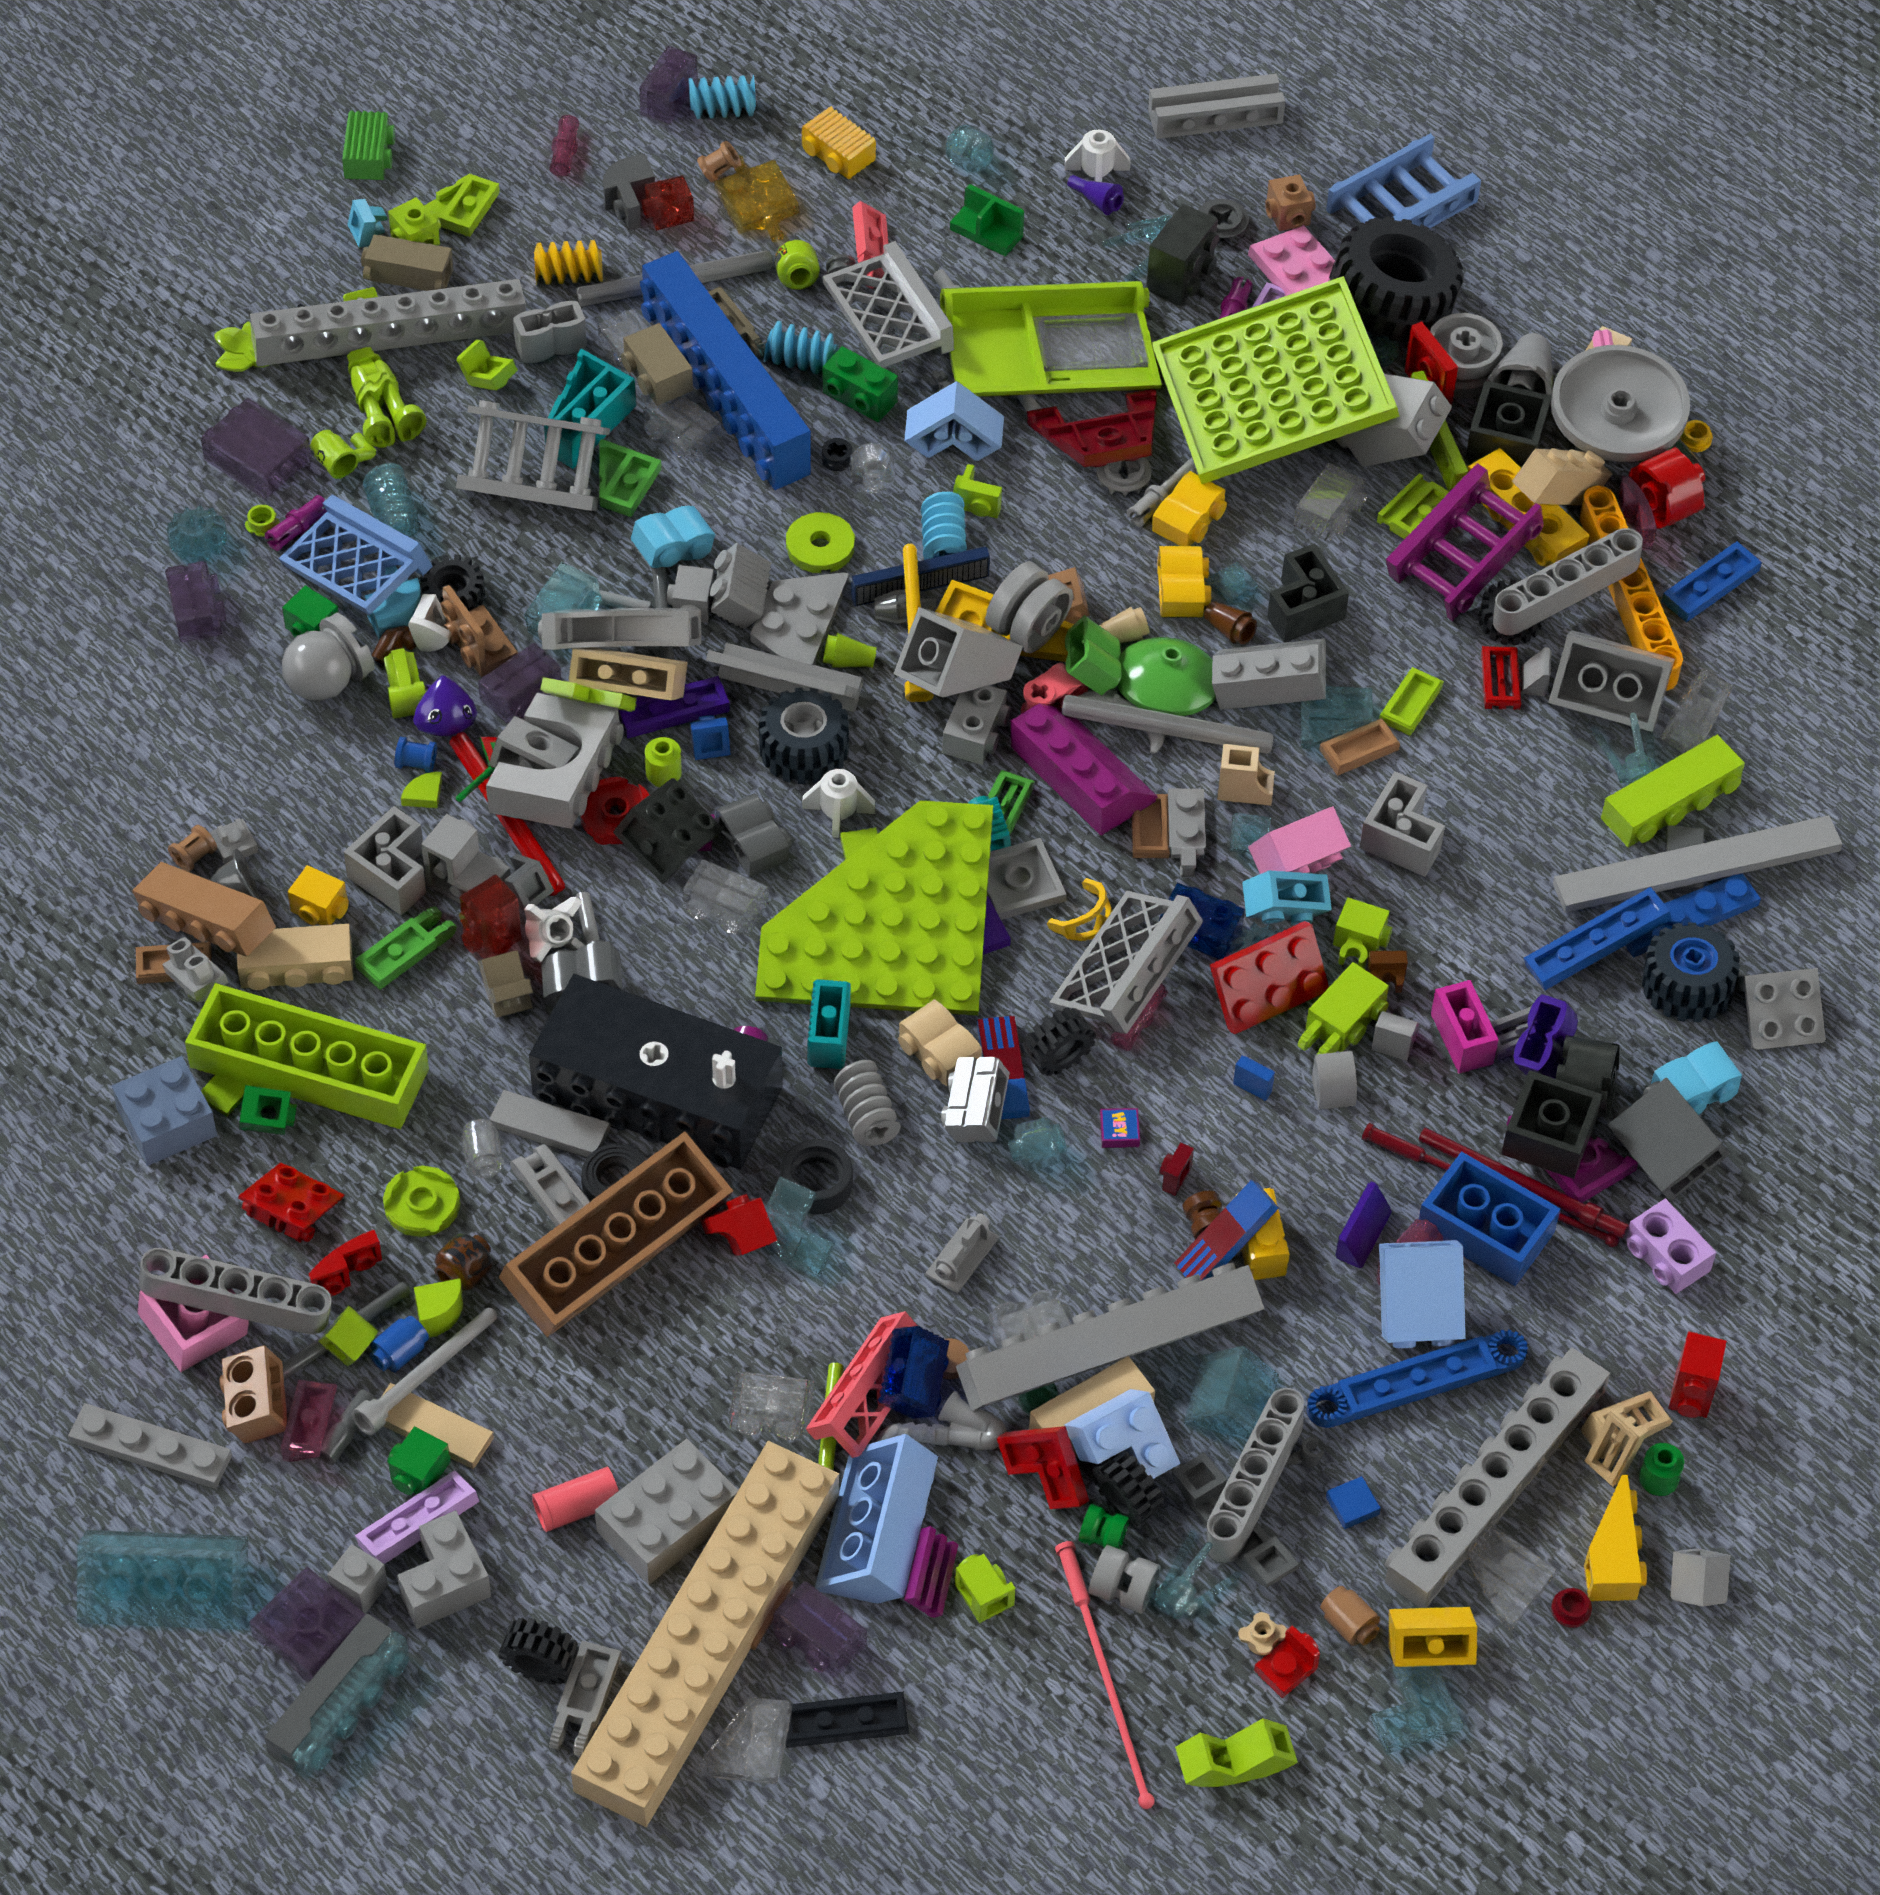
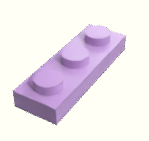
M454 1470L356 1534L355 1537L358 1545L364 1552L386 1564L421 1540L420 1525L455 1510L460 1515L480 1501L476 1491Z

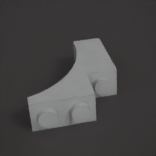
M616 608L610 610L567 609L542 613V619L538 624V636L542 641V649L551 650L621 646H695L701 644V609Z

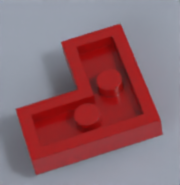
M1066 1426L1010 1431L996 1438L1008 1475L1038 1472L1050 1509L1081 1507L1089 1501Z

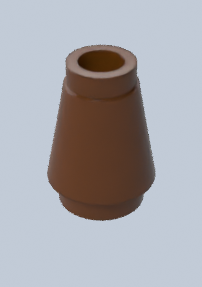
M1212 601L1205 609L1204 619L1209 621L1233 644H1246L1254 636L1257 629V621L1250 612L1218 603L1217 601Z

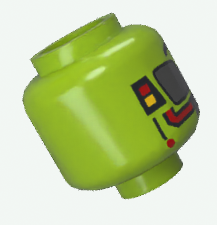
M792 240L779 247L774 262L781 283L792 290H802L813 285L819 277L820 266L816 251L810 243L803 240Z

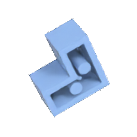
M956 381L907 410L904 441L925 457H932L949 446L955 445L969 457L979 461L1002 448L1004 416Z
M1130 1389L1064 1424L1080 1461L1099 1464L1125 1450L1129 1453L1130 1457L1133 1455L1137 1459L1139 1465L1142 1464L1146 1468L1145 1472L1148 1476L1151 1475L1153 1479L1180 1464L1150 1392Z

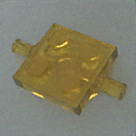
M738 155L741 160V166L736 169L734 168L735 174L714 181L715 190L738 234L766 229L771 241L777 242V237L781 241L784 233L778 224L785 218L799 214V204L775 159L748 168L743 156Z

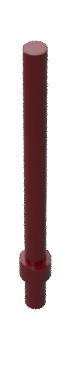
M1426 1127L1419 1136L1420 1142L1455 1159L1461 1151L1562 1210L1580 1218V1223L1592 1229H1595L1597 1226L1622 1239L1628 1232V1224L1603 1213L1604 1208L1591 1202L1587 1204L1582 1203Z

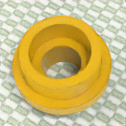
M1700 420L1688 421L1680 437V440L1691 452L1707 450L1711 446L1713 439L1710 427Z

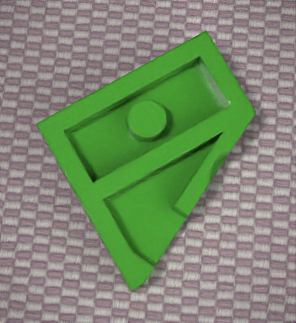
M601 439L599 442L600 506L632 517L661 471V460Z

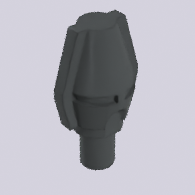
M895 590L874 598L876 620L897 625L907 624L905 590ZM936 598L920 599L921 608L935 612L937 609Z

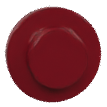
M1567 1588L1554 1596L1551 1612L1555 1620L1561 1625L1577 1628L1586 1624L1590 1619L1592 1603L1582 1590Z

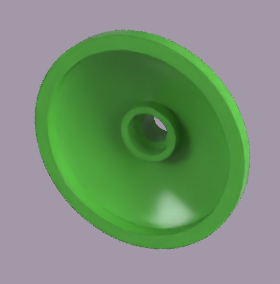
M1170 637L1148 638L1128 646L1120 655L1119 661L1121 663L1122 677L1117 687L1121 694L1138 708L1187 716L1206 709L1216 699L1212 686L1213 659L1199 647L1187 641Z

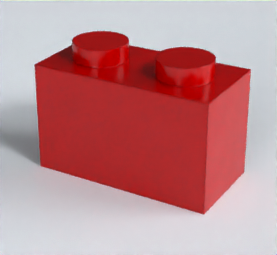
M1688 1331L1676 1369L1668 1409L1676 1410L1680 1415L1688 1418H1696L1698 1416L1707 1418L1719 1381L1727 1340Z

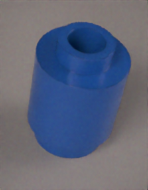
M409 1315L404 1320L398 1319L370 1343L372 1349L370 1357L380 1370L386 1371L389 1369L391 1372L396 1373L425 1348L424 1343L429 1340V1335L422 1324L413 1316Z

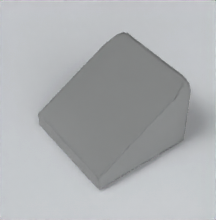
M1544 647L1521 666V694L1547 695L1551 675L1552 650L1550 648Z

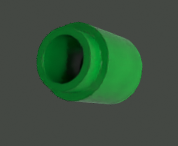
M1657 1443L1646 1451L1639 1480L1642 1487L1648 1493L1654 1496H1666L1676 1490L1685 1463L1683 1454L1677 1447L1668 1443Z

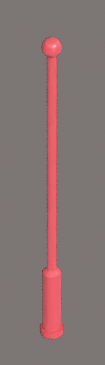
M1065 1541L1058 1544L1055 1550L1057 1555L1060 1556L1075 1606L1080 1607L1140 1793L1138 1798L1139 1806L1143 1809H1150L1153 1807L1155 1799L1147 1791L1088 1607L1091 1600L1075 1554L1076 1547L1074 1542Z

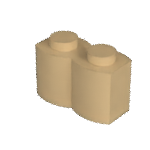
M936 1000L931 1001L899 1023L898 1041L903 1051L909 1056L914 1054L922 1061L925 1073L932 1080L938 1079L945 1086L948 1085L949 1074L955 1072L958 1058L974 1057L979 1059V1057H982V1047L966 1028L958 1024L952 1014Z

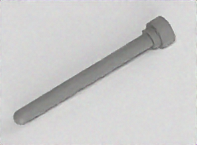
M492 1308L483 1310L378 1400H365L357 1406L351 1414L358 1428L367 1435H374L385 1425L388 1411L497 1319V1312Z

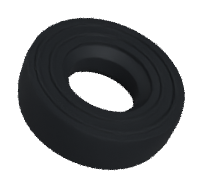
M609 1144L596 1149L587 1157L581 1171V1183L585 1195L592 1201L609 1188L601 1181V1175L606 1169L619 1166L631 1172L646 1161V1159L638 1150L623 1144Z

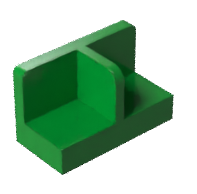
M969 184L965 188L964 206L950 221V230L1006 257L1023 237L1024 210Z

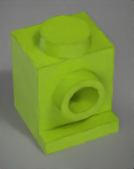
M978 1554L970 1555L956 1567L955 1586L979 1623L1014 1606L1015 1586L1012 1582L1007 1584L1000 1567L997 1564L991 1565L985 1554L980 1556Z

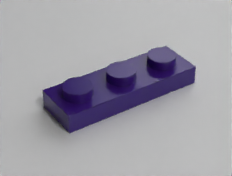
M719 676L685 684L684 697L671 701L645 696L637 697L635 711L618 710V714L628 739L699 720V717L714 716L729 712L730 702Z

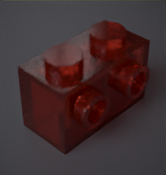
M497 874L459 896L461 907L459 918L463 925L461 938L469 952L472 954L477 952L483 959L507 953L513 944L522 939L518 898Z

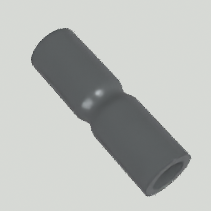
M363 1389L358 1391L340 1415L339 1421L332 1426L314 1450L315 1455L320 1460L329 1465H334L352 1441L354 1433L360 1430L352 1418V1411L365 1400L377 1399L374 1395Z

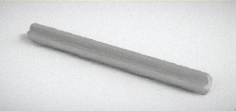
M765 250L689 266L701 283L768 271L772 269V257L770 252ZM642 275L578 287L576 292L580 306L585 307L643 295L640 288V281L643 280Z
M1066 695L1062 705L1063 715L1218 745L1230 744L1258 747L1259 752L1266 754L1270 753L1273 745V734L1264 731L1073 695Z

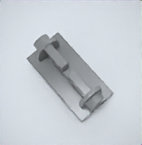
M977 1214L976 1217L972 1216L969 1219L966 1218L926 1271L925 1275L958 1294L999 1239L997 1234L989 1230L990 1220L983 1214Z

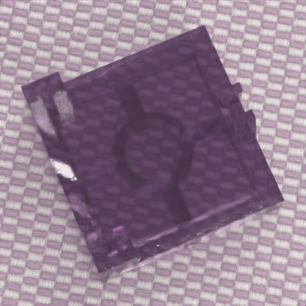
M307 1566L249 1621L252 1637L255 1640L270 1647L282 1656L302 1679L309 1683L366 1614Z

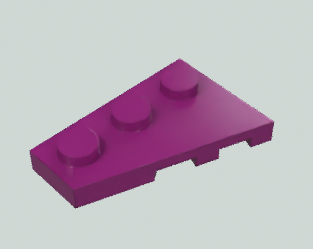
M1512 1115L1508 1117L1507 1126L1510 1122ZM1590 1137L1574 1179L1549 1170L1546 1171L1568 1196L1583 1203L1635 1172L1638 1162L1628 1155L1623 1158L1609 1149L1610 1144L1601 1138L1593 1139Z

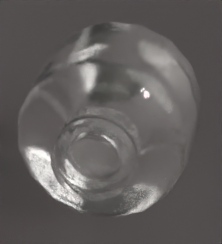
M869 443L856 448L851 454L849 462L850 477L853 486L858 491L865 494H878L891 487L895 479V466L893 455L887 447L881 444Z

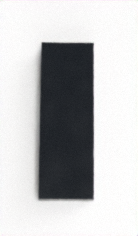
M904 1691L781 1705L786 1748L909 1734Z

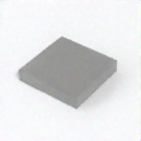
M1041 838L990 852L987 895L1001 920L1066 901L1067 894Z

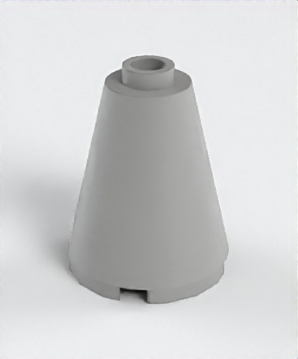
M1536 333L1522 336L1492 370L1487 381L1552 396L1554 381L1549 341L1544 336Z

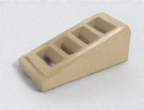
M1649 1391L1591 1413L1582 1426V1433L1592 1446L1608 1414L1618 1405L1625 1410L1622 1415L1624 1418H1628L1626 1414L1629 1413L1630 1416L1637 1420V1429L1643 1426L1648 1430L1645 1438L1670 1426L1673 1421L1652 1392ZM1643 1407L1653 1421L1648 1422L1638 1408ZM1617 1426L1600 1457L1601 1459L1606 1458L1610 1446L1619 1433ZM1628 1436V1438H1627L1625 1444L1623 1445L1621 1451L1624 1450L1625 1446L1627 1445V1443H1628V1441H1629V1439H1630L1629 1436Z

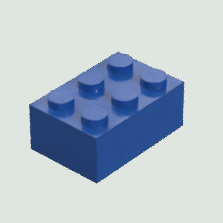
M1461 1151L1422 1203L1417 1229L1437 1241L1457 1240L1463 1246L1464 1257L1516 1287L1554 1235L1561 1208Z

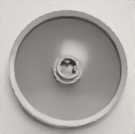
M1605 345L1577 354L1561 368L1553 386L1551 409L1554 420L1562 434L1582 451L1587 453L1590 450L1605 460L1636 462L1650 459L1667 451L1679 440L1687 424L1690 412V397L1686 384L1679 373L1659 356L1632 346Z

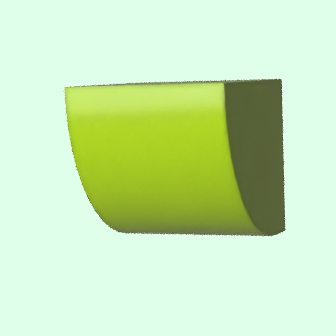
M460 1278L414 1287L419 1322L427 1331L429 1338L449 1330L457 1322L463 1309Z
M348 1305L318 1342L341 1362L349 1366L361 1356L379 1331Z

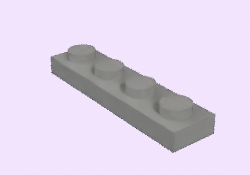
M84 1403L68 1434L70 1443L214 1489L217 1488L232 1457L231 1449Z

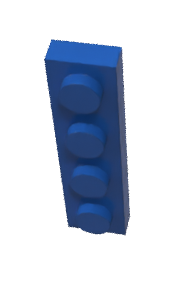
M1743 873L1732 875L1664 903L1670 910L1672 920L1625 946L1634 958L1646 953L1652 938L1655 935L1659 936L1660 930L1665 927L1672 930L1673 924L1681 923L1682 926H1688V922L1696 923V926L1704 927V924L1711 926L1759 906L1761 898Z
M1649 887L1524 957L1525 965L1545 991L1672 920L1670 910L1655 891Z

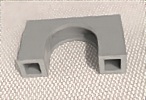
M536 693L524 715L525 721L579 747L577 757L561 767L544 770L499 762L486 785L489 813L572 829L578 815L582 816L585 812L590 792L596 791L602 769L609 766L614 746L621 743L624 727L623 724L619 723L618 708Z

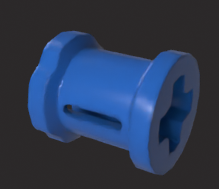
M400 736L395 752V768L402 769L403 766L424 769L425 773L433 772L437 758V742H430L427 745L410 742L407 740V737Z

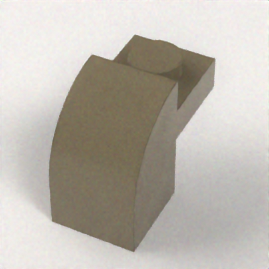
M518 950L478 961L484 987L496 1018L533 1008L529 996L530 993H533L530 979H525Z

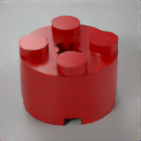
M1676 447L1639 463L1629 471L1628 487L1631 498L1633 500L1638 497L1642 508L1638 509V512L1656 529L1670 526L1705 508L1702 483L1705 481L1704 470L1699 464H1692Z

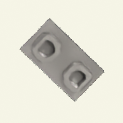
M186 937L179 939L166 948L170 960L162 964L165 973L184 989L185 994L192 1001H206L215 983L221 985L229 983L226 974L211 962L205 954L201 953L195 946H192V943Z

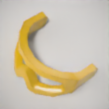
M1085 878L1082 882L1083 888L1099 897L1095 907L1088 913L1069 921H1059L1051 918L1047 922L1048 928L1055 933L1063 935L1068 940L1086 941L1093 939L1112 912L1111 904L1102 883ZM1104 907H1105V916L1100 914V913L1102 912V910H1103ZM1096 917L1093 930L1076 933L1078 926Z

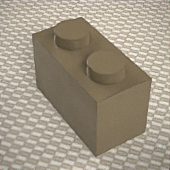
M660 323L623 338L624 353L621 354L622 363L627 372H633L642 393L649 395L656 406L693 391L692 367Z

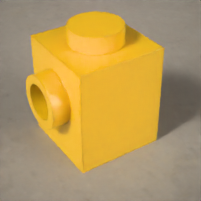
M308 865L287 891L290 911L299 915L304 922L310 925H332L336 918L341 919L345 915L349 906L345 882Z

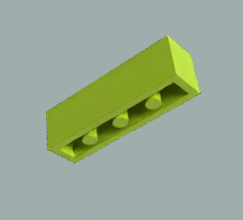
M1717 734L1605 798L1601 819L1628 848L1639 841L1645 843L1653 838L1656 832L1663 827L1677 825L1686 814L1694 809L1698 811L1703 810L1712 802L1713 798L1722 793L1727 795L1735 791L1741 784L1745 762Z

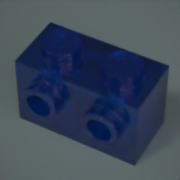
M1177 882L1168 900L1174 901L1177 895L1189 897L1203 919V923L1187 947L1220 960L1229 956L1243 929L1245 909L1237 906L1232 901L1221 900L1204 893L1196 887H1188ZM1165 912L1160 914L1159 921L1163 917Z

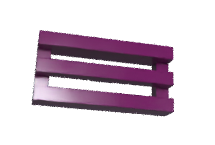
M929 1526L922 1528L920 1531L904 1600L928 1616L935 1618L943 1615L959 1544L954 1541L947 1542V1536L944 1534L935 1535L936 1529ZM932 1546H933V1552H932V1556H931V1560H930V1565L928 1566V1564H929V1559H930V1555H931V1551H932ZM924 1581H926V1582H925V1586H924V1590H923L922 1599H921V1594H922V1589H923Z

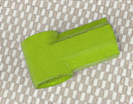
M404 648L392 650L388 656L384 657L393 719L413 716L418 703L426 692L424 682H420L414 652H408Z

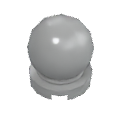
M339 613L321 620L319 625L320 631H308L296 636L284 651L282 677L292 692L302 698L320 702L336 697L347 687L350 677L356 681H361L375 669L367 644L360 647L355 637L351 634L357 629L346 617Z

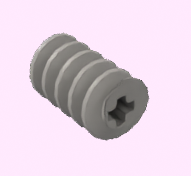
M860 1060L846 1066L837 1074L834 1080L835 1090L839 1094L838 1098L848 1118L849 1126L853 1130L852 1133L855 1141L865 1146L887 1143L896 1137L901 1128L900 1123L896 1121L897 1115L895 1110L891 1109V1100L886 1096L887 1090L882 1085L881 1075L877 1073V1065L872 1060Z

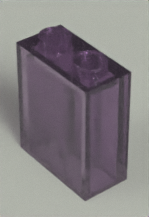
M250 398L233 407L227 416L214 427L207 429L200 438L204 460L263 499L270 496L312 459L308 436Z

